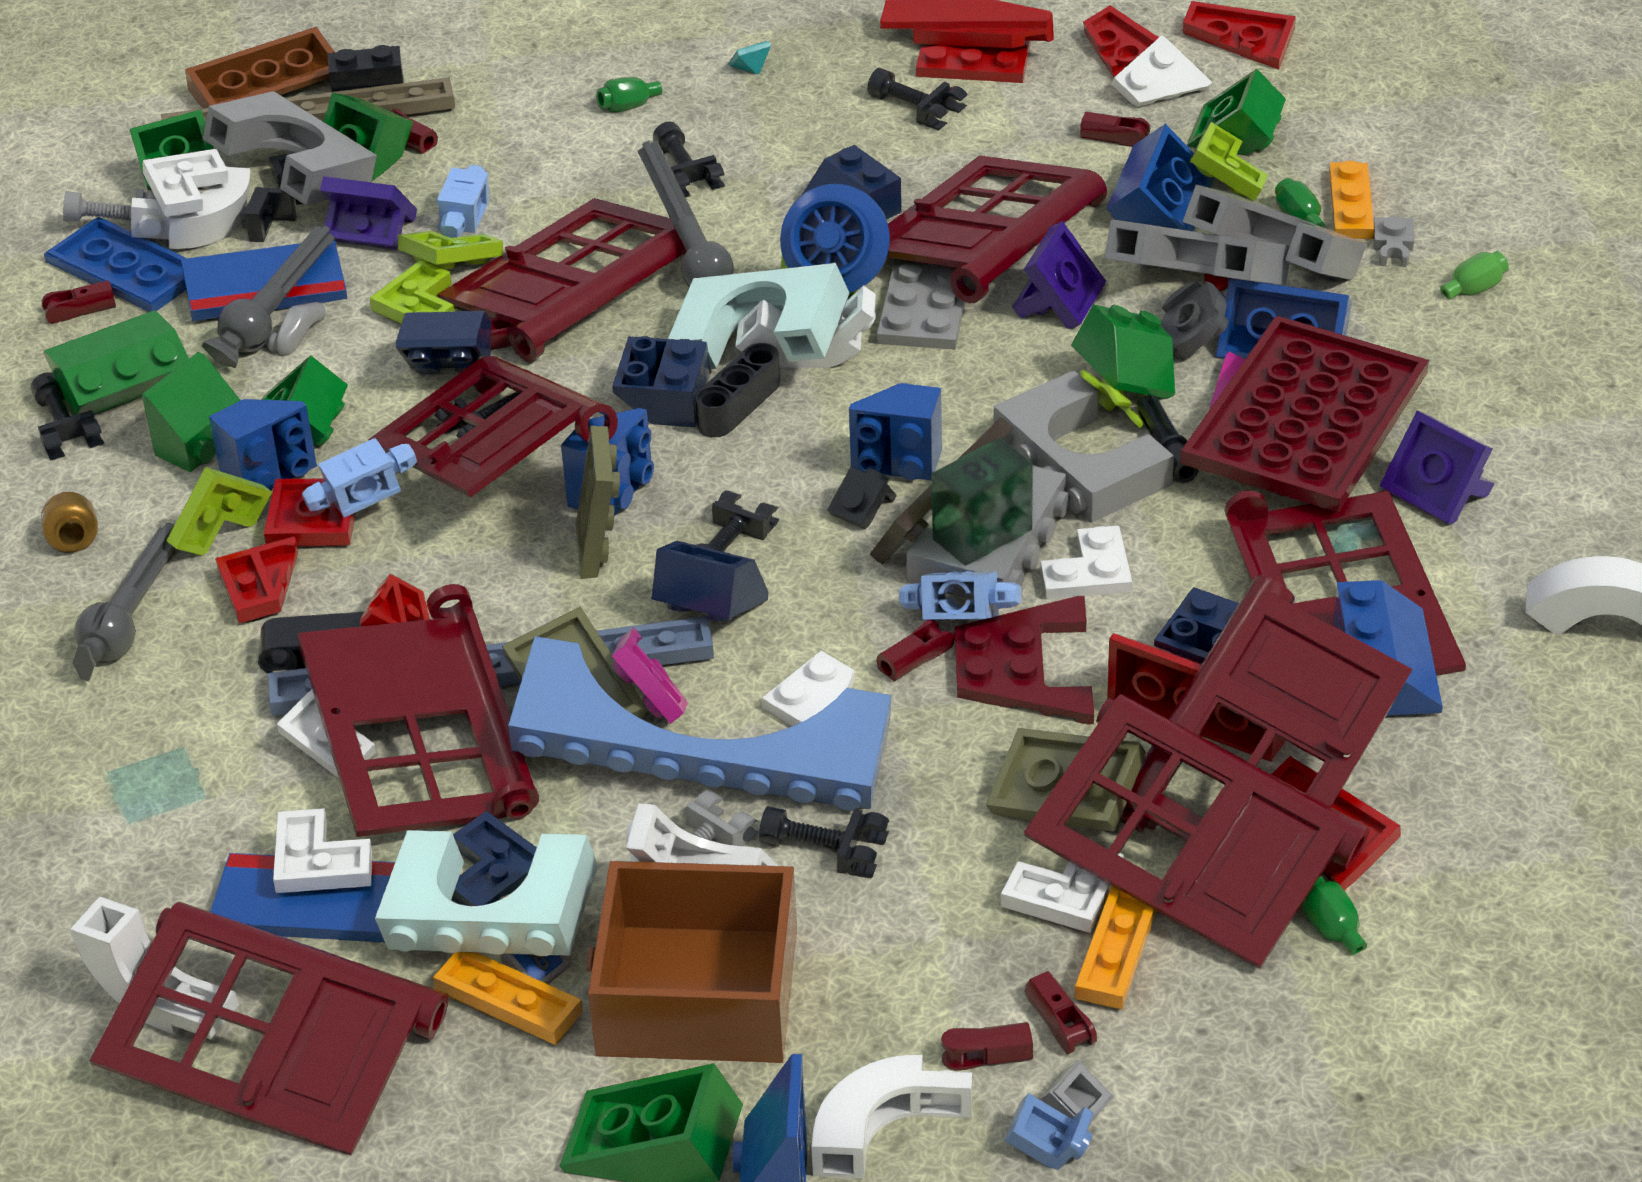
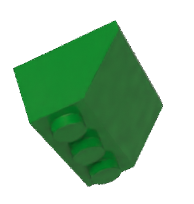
M156 310L54 346L43 352L72 415L92 410L94 415L139 399L144 392L189 359L176 330Z

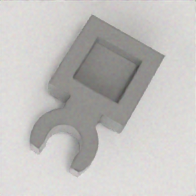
M1398 216L1387 218L1374 217V250H1380V265L1386 266L1387 259L1395 257L1401 260L1402 267H1407L1410 251H1413L1414 246L1413 219Z

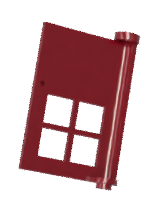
M979 155L925 197L915 199L914 205L888 223L890 245L887 257L957 268L950 276L952 291L963 302L969 304L976 303L987 295L989 283L1038 245L1052 225L1061 221L1067 222L1087 205L1096 207L1101 204L1107 196L1106 183L1099 174L1088 169ZM986 174L1017 178L1001 191L970 187ZM1029 180L1061 184L1046 197L1014 193ZM959 194L991 198L974 212L943 208ZM1003 200L1034 204L1032 208L1019 218L986 214ZM963 275L973 280L976 291L970 290L964 284Z
M593 198L517 246H506V252L503 253V256H499L441 291L437 296L454 306L470 311H485L489 317L515 324L509 330L510 344L521 359L532 362L543 355L545 350L544 343L676 258L684 255L686 250L670 218ZM593 219L618 225L596 240L571 234ZM630 228L655 235L632 250L606 244ZM559 240L583 247L560 262L535 256ZM595 250L620 257L596 273L571 266Z
M485 356L369 438L368 441L376 438L385 453H388L390 448L401 444H409L417 459L413 468L471 498L574 421L577 435L582 440L588 442L590 433L588 422L593 414L599 412L604 415V426L608 427L609 440L617 430L618 418L611 406L498 357ZM472 385L479 393H482V395L463 409L449 403ZM507 387L521 393L486 419L472 414V412L497 394L503 392ZM439 408L453 415L417 442L404 436L434 414ZM461 420L475 426L451 445L444 441L433 449L426 447Z
M1389 490L1348 497L1339 513L1322 509L1312 504L1268 511L1265 497L1256 491H1241L1231 497L1226 503L1225 515L1251 581L1254 580L1256 575H1263L1278 581L1286 587L1282 577L1284 573L1330 566L1336 582H1348L1340 565L1341 563L1388 555L1401 584L1391 587L1423 608L1436 676L1466 670L1464 658ZM1372 517L1382 540V546L1335 553L1324 525ZM1314 527L1325 555L1277 564L1266 535ZM1336 596L1293 603L1296 607L1335 627L1334 609Z
M1256 575L1168 719L1199 735L1217 705H1222L1266 730L1249 758V763L1255 766L1258 765L1275 735L1323 761L1324 764L1306 794L1332 807L1413 669L1293 605L1295 597L1288 588L1272 578ZM1151 746L1143 760L1131 791L1144 797L1171 755ZM1181 761L1153 803L1197 827L1203 817L1163 795L1182 764ZM1128 802L1126 803L1120 818L1122 823L1126 824L1136 806ZM1148 813L1144 815L1135 831L1143 832L1145 827L1154 830L1158 825L1186 842L1190 838V836Z
M445 585L434 590L429 595L427 607L432 617L429 620L298 633L297 640L356 837L467 824L485 811L497 819L505 817L520 819L529 815L539 802V793L534 786L524 755L517 751H511L508 728L511 717L473 609L470 593L462 585ZM459 600L457 604L451 607H440L447 601ZM466 713L477 747L427 753L416 719ZM405 720L415 754L364 760L354 728L355 725ZM481 758L492 793L441 799L430 764ZM420 766L430 800L378 806L368 771Z
M1124 694L1119 695L1115 700L1108 698L1098 713L1096 719L1097 726L1024 831V836L1261 969L1333 855V862L1346 870L1349 869L1360 854L1369 835L1370 828ZM1128 732L1171 755L1144 797L1100 774ZM1181 761L1224 784V787L1197 827L1153 803ZM1093 783L1136 806V809L1109 849L1065 826ZM1146 813L1190 836L1162 880L1118 855ZM1165 899H1173V901L1171 903H1167Z
M179 901L171 909L165 908L160 914L156 925V936L97 1045L90 1063L99 1068L310 1143L352 1155L414 1025L417 1036L432 1040L445 1018L449 996L445 992ZM189 939L235 955L211 1003L164 987ZM247 959L294 975L270 1023L223 1007ZM158 998L205 1014L180 1063L133 1046ZM216 1018L264 1034L240 1083L192 1067ZM253 1101V1104H252V1105H250V1106H246V1105H245L246 1103H249V1102Z

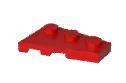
M1191 1L1183 21V34L1279 70L1295 30L1296 16Z
M1111 5L1083 21L1085 35L1113 78L1159 38Z
M1025 40L1024 46L1016 48L952 45L921 47L916 64V77L1023 83L1031 41Z
M1289 756L1271 773V775L1305 793L1318 774L1292 756ZM1342 789L1332 808L1370 828L1369 835L1360 854L1349 869L1346 870L1333 862V855L1323 871V874L1329 881L1337 882L1345 891L1401 837V828L1395 821Z

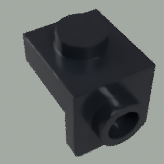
M255 187L248 205L244 206L241 212V225L243 229H247L249 242H264L273 220L295 221L297 215L294 197L280 188Z
M850 467L827 511L837 518L866 530L873 521L883 500L886 499L894 502L897 495L888 485L889 479L882 473L871 468H867L866 472H862Z

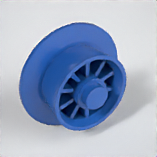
M827 184L809 190L793 203L782 224L780 245L783 259L788 268L836 263L847 289L851 293L860 289L863 285H867L880 272L888 255L890 233L882 209L868 194L849 185Z

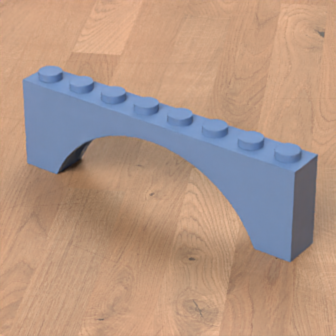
M535 636L508 728L511 751H517L529 757H553L564 759L576 765L588 763L610 767L618 772L635 771L653 774L665 780L677 778L695 781L712 788L724 786L742 789L754 795L772 794L789 797L801 803L813 801L834 804L840 809L852 811L858 808L871 809L890 724L891 695L846 688L823 710L787 729L741 739L692 737L654 726L633 715L615 702L600 687L590 673L579 643Z

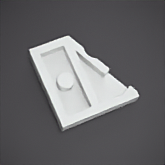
M1163 35L1114 77L1111 83L1116 90L1136 107L1153 104L1158 100L1178 98L1181 94L1198 90L1199 92L1206 91L1212 84Z

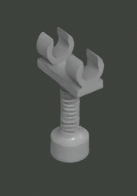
M137 189L135 198L156 199L152 190L144 193V189ZM66 191L63 221L79 223L81 217L86 216V214L92 217H114V219L121 218L122 220L129 219L131 221V206L121 204L110 205V203L102 204V202L91 203V201L87 203L82 198L81 193Z
M710 790L702 792L695 802L691 801L686 805L687 825L695 829L691 834L721 844L744 846L758 834L757 830L750 827L758 820L744 811L735 814L729 823L718 818L723 814L724 810L716 804L720 803L723 798Z

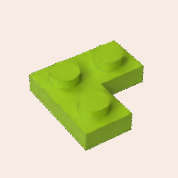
M1210 122L1190 162L1196 165L1198 171L1203 175L1216 177L1227 184L1234 194L1240 197L1247 196L1255 201L1263 189L1268 174L1237 156L1243 142L1242 140Z
M434 231L398 235V250L413 255V259L416 261L423 259L440 268L450 269L455 267V262L466 261L468 264H486L491 257L503 256V241L486 234L450 238Z
M421 259L369 297L371 310L402 324L405 313L455 312L453 304L436 297L438 293L452 285L451 274L449 271Z
M205 467L166 541L176 549L202 556L209 551L225 520L247 527L256 524L272 491L262 484Z

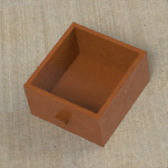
M610 861L596 947L589 946L586 962L587 972H592L588 998L595 1055L598 1057L783 1063L797 937L794 866Z

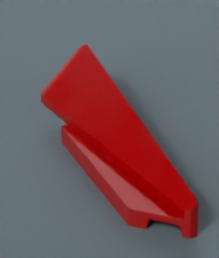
M886 0L880 19V29H913L914 44L1016 48L1024 46L1025 40L1046 42L1054 40L1053 14L1051 11L999 0Z

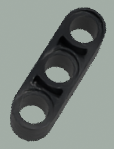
M756 343L748 346L697 392L695 397L697 428L701 434L711 438L727 435L780 386L779 351L775 346L767 343Z
M364 612L269 619L262 625L258 655L260 669L268 674L273 673V671L306 668L297 640L298 633L362 626L360 625V619Z

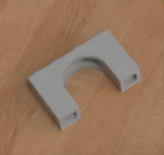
M274 91L212 105L208 108L203 140L226 155L230 156L258 148H278L295 152L286 155L280 189L305 205L328 200L320 191L323 176L364 182L372 181L376 154Z
M1200 185L1195 186L1183 222L1217 235L1288 245L1290 247L1285 261L1320 274L1349 280L1355 277L1367 243L1235 194Z
M1111 219L1105 259L1286 285L1290 262L1285 261L1290 246Z
M1073 370L995 405L994 423L1002 417L1013 427V430L1004 442L1009 446L1008 449L1017 456L1019 462L1066 474V492L1070 493L1069 508L1074 513L1080 512L1093 523L1171 486L1173 483L1174 455L1149 434L1114 450L1100 454L1076 453L1064 449L1055 443L1060 437L1097 420L1098 390Z
M1001 457L994 462L995 465L1001 464L998 471L984 462L981 465V469L986 470L988 476L984 479L976 480L967 490L959 487L956 490V505L1001 516L1012 522L1015 527L1001 536L989 539H969L926 528L906 553L907 583H921V576L931 573L954 571L997 572V582H1014L1020 585L1022 589L1026 569L1033 570L1035 568L1042 542L1049 543L1055 530V520L1058 516L1065 517L1068 511L1070 493L1066 492V474ZM958 584L954 591L947 593L966 599L974 598V593L966 594L964 588Z

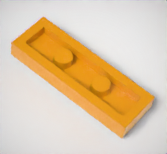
M1350 160L1330 162L1329 177L1334 231L1353 239H1373L1374 222L1368 163Z
M1111 886L1075 985V999L1123 1010L1157 912L1156 910Z
M477 952L454 953L433 976L434 988L436 990L445 992L455 1000L554 1045L559 1042L583 1013L581 999Z

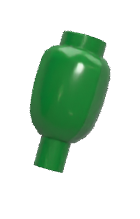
M637 77L610 79L605 82L602 88L597 89L596 99L598 106L602 110L608 109L610 112L615 113L623 112L644 105L649 97L662 95V85L659 81L646 83Z
M1291 178L1283 179L1275 187L1276 203L1281 212L1325 228V223L1319 217L1321 205L1307 185L1301 181H1294Z
M1320 876L1301 905L1303 913L1322 936L1330 941L1342 942L1351 956L1365 950L1367 943L1358 933L1360 926L1359 916L1351 899L1337 882L1325 881Z

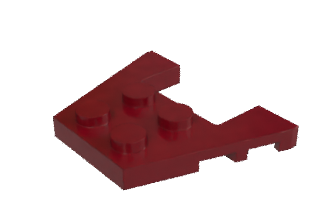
M1075 596L955 626L957 698L1010 709L1018 706L1041 711V715L1051 717L1052 713L1076 718L1077 723L1094 724L1092 686L1047 687L1044 683L1041 634L1086 632L1085 596Z

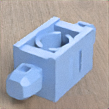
M470 165L466 169L451 167L437 199L440 215L438 230H441L442 235L453 238L459 237L463 232H476L489 202L488 172H485L482 166Z
M371 439L319 463L324 482L321 484L317 482L306 488L302 493L304 502L310 511L322 510L330 507V503L334 502L345 518L401 492L395 473L399 472L401 474L412 468L417 462L415 453L409 444H401L390 448L389 452L385 453L377 439Z
M954 571L922 575L921 583L907 584L899 590L900 605L906 609H922L923 620L987 619L999 616V609L1011 608L1019 605L1022 597L1020 585L1014 582H997V572ZM957 584L964 588L966 594L974 593V598L966 600L963 607L958 605L954 598L946 599V593L954 591Z

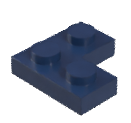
M485 811L453 834L460 854L474 863V865L459 876L452 900L459 905L482 906L497 902L501 897L513 893L527 877L537 847L492 814Z

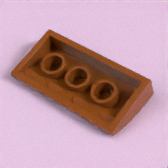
M313 27L185 69L188 91L203 109L209 108L212 105L272 91L282 95L330 79L328 53L335 51L319 29Z

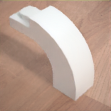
M226 167L228 170V183L212 185L201 193L203 211L187 213L182 216L165 217L157 199L132 198L131 237L169 239V249L201 247L223 239L241 224L242 208L249 203L250 168Z
M863 285L846 301L826 357L823 359L788 362L774 333L782 312L764 299L738 323L736 348L743 351L752 344H771L779 351L780 368H830L837 366L861 351L862 333L871 327L876 317L874 312L876 294Z
M1609 556L1584 557L1560 563L1527 583L1525 613L1555 634H1562L1581 620L1596 615H1619L1632 619L1642 625V563Z
M638 803L634 820L629 823L626 832V849L631 853L629 861L778 866L761 848L721 844L690 834L674 824L656 805Z
M99 897L72 926L70 931L78 953L88 970L104 990L120 1004L152 943L145 931L138 909ZM174 967L164 986L209 1003L212 1002L219 988L217 985L192 977ZM230 991L223 1007L235 1011L239 1003L236 993ZM158 998L145 1023L173 1035L180 1028L196 1033L205 1014ZM216 1018L207 1038L211 1039L226 1021Z
M923 1055L890 1057L870 1063L852 1072L829 1092L818 1110L811 1145L813 1176L864 1178L867 1148L871 1139L883 1126L894 1120L910 1116L971 1118L972 1073L950 1070L923 1071Z

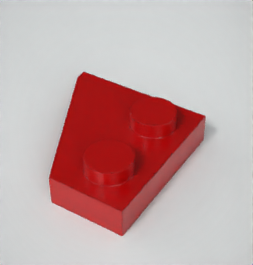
M295 536L215 558L219 576L239 624L281 612L298 556Z
M389 574L375 591L360 619V625L370 626L429 620L430 617L424 592Z

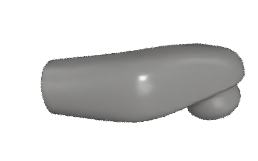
M319 302L292 306L285 314L279 333L274 332L269 335L267 339L269 351L279 353L281 356L294 352L307 330L314 323L325 318V307Z

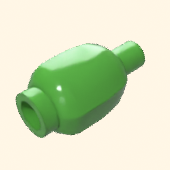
M1499 251L1493 253L1480 252L1466 259L1455 268L1452 280L1440 287L1441 294L1450 300L1460 293L1463 295H1476L1496 286L1502 280L1503 274L1509 270L1507 259Z

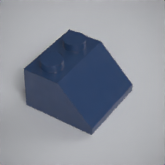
M856 145L844 148L825 158L802 193L803 195L809 190L822 185L844 184L868 194L882 209L886 220L902 213L901 177Z

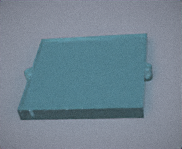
M184 747L107 772L115 791L113 800L115 803H120L128 824L206 799L197 778L200 775L199 769L192 767Z

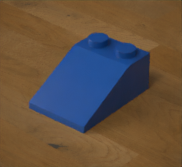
M791 1054L744 1120L743 1141H734L733 1172H740V1182H806L808 1146L802 1054Z

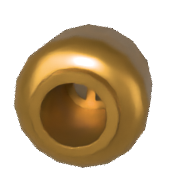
M61 492L52 496L42 509L41 525L43 535L47 543L54 549L64 553L78 552L86 549L94 542L98 532V520L92 503L85 496L76 492Z

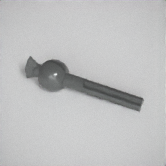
M649 141L643 143V148L638 150V154L686 250L681 261V272L686 284L690 287L693 278L733 274L734 264L730 253L721 244L706 240L658 141L651 144Z
M325 225L322 228L316 226L252 300H234L223 308L217 321L218 335L220 337L206 340L202 345L204 350L217 363L236 368L238 353L255 352L267 343V339L272 331L270 314L335 240V237L329 234V227Z
M166 523L163 528L159 527L109 602H97L89 605L77 617L74 636L78 648L72 663L81 680L90 681L96 662H111L120 659L132 647L136 629L131 616L176 549L166 541L174 524Z

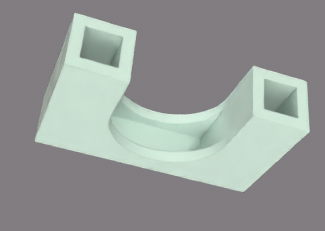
M836 263L693 278L668 339H689L691 341L707 342L709 369H717L728 339L738 328V323L764 299L782 311L774 333L788 362L823 359L826 357L849 291Z
M407 830L375 917L388 949L404 952L419 950L443 951L446 953L477 952L494 955L503 953L534 954L537 956L571 955L598 868L587 835L541 834L528 875L513 893L491 904L464 906L451 901L464 864L452 831Z

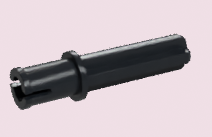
M1149 394L1146 398L1140 397L1136 404L1139 408L1138 413L1151 436L1174 455L1173 477L1176 481L1180 479L1181 483L1192 481L1198 475L1199 470L1180 464L1181 449L1186 444L1187 439L1178 434L1155 395Z

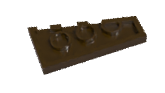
M1000 417L892 523L870 555L876 561L884 564L907 540L913 543L929 526L926 520L933 513L939 517L955 501L956 497L952 494L959 487L967 490L976 481L971 477V474L964 473L962 467L971 462L982 465L984 461L979 458L982 455L994 463L1009 447L1004 440L1013 430V427ZM971 465L967 468V470L974 471L977 467ZM982 472L976 473V476L979 477Z

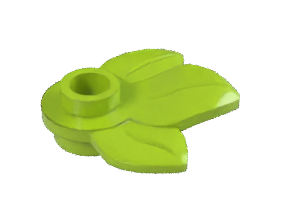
M1085 370L1080 371L1081 377L1098 390V402L1104 408L1111 412L1116 406H1119L1139 428L1144 425L1143 420L1129 408L1132 403L1122 394L1123 390L1114 389L1104 378L1101 380L1096 375L1093 376Z

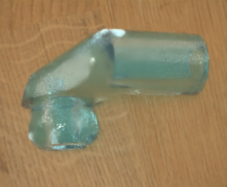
M1373 520L1340 525L1331 538V543L1335 553L1357 550L1361 541L1378 539L1380 536Z

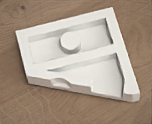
M820 651L763 696L762 708L794 726L823 710L846 688H852L855 681V671Z

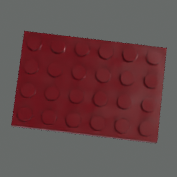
M1276 316L1181 449L1180 464L1339 513L1427 375L1429 360Z

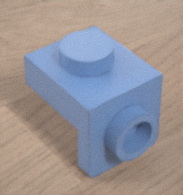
M1028 1093L1019 1103L1004 1141L1045 1166L1059 1170L1071 1157L1076 1160L1080 1159L1089 1146L1093 1134L1087 1129L1093 1112L1083 1107L1071 1119Z

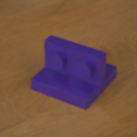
M323 176L320 191L330 200L324 225L330 228L329 234L335 237L336 242L398 249V235L402 233L404 221L414 222L417 208L395 185Z
M1063 221L1049 228L1023 269L1030 279L1012 308L1021 318L1033 313L1042 315L1052 308L1065 327L1072 329L1081 325L1105 285V278Z
M1416 411L1379 486L1444 522L1453 524L1457 521L1469 495L1485 498L1490 494L1495 483L1482 477V474L1493 448L1424 412Z

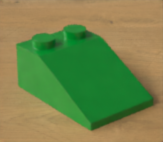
M714 1063L587 1090L560 1167L564 1173L623 1182L720 1181L743 1103Z

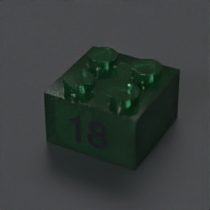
M1001 438L931 473L933 540L963 565L966 566L990 554L997 548L1032 530L1033 463Z

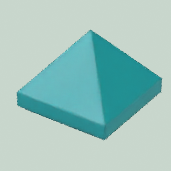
M764 41L737 49L730 59L729 65L753 74H759L770 50V42Z

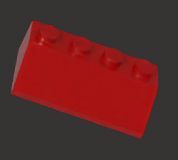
M1113 633L1109 638L1107 699L1115 700L1119 695L1124 694L1162 716L1169 718L1201 664ZM1218 704L1199 736L1252 755L1266 730ZM1275 735L1261 759L1272 762L1285 740Z

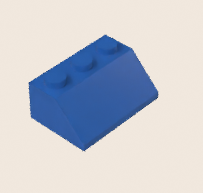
M1165 123L1133 145L1106 209L1111 213L1114 220L1194 231L1195 226L1183 222L1196 185L1211 188L1215 177H1207L1198 171L1196 165L1190 162L1194 152Z
M1229 278L1226 295L1227 308L1224 315L1228 319V325L1225 331L1219 335L1216 357L1225 358L1226 354L1231 352L1246 359L1276 316L1346 336L1352 306L1350 296Z
M1382 580L1337 582L1334 609L1335 627L1413 669L1386 716L1442 713L1443 705L1423 608Z

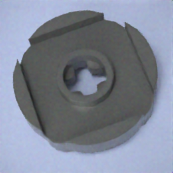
M1195 281L1182 286L1161 307L1166 313L1161 320L1160 326L1172 337L1173 355L1181 360L1190 358L1197 349L1206 344L1212 337L1221 335L1228 325V319L1224 316L1227 308L1226 298L1210 282H1206V285L1201 286Z

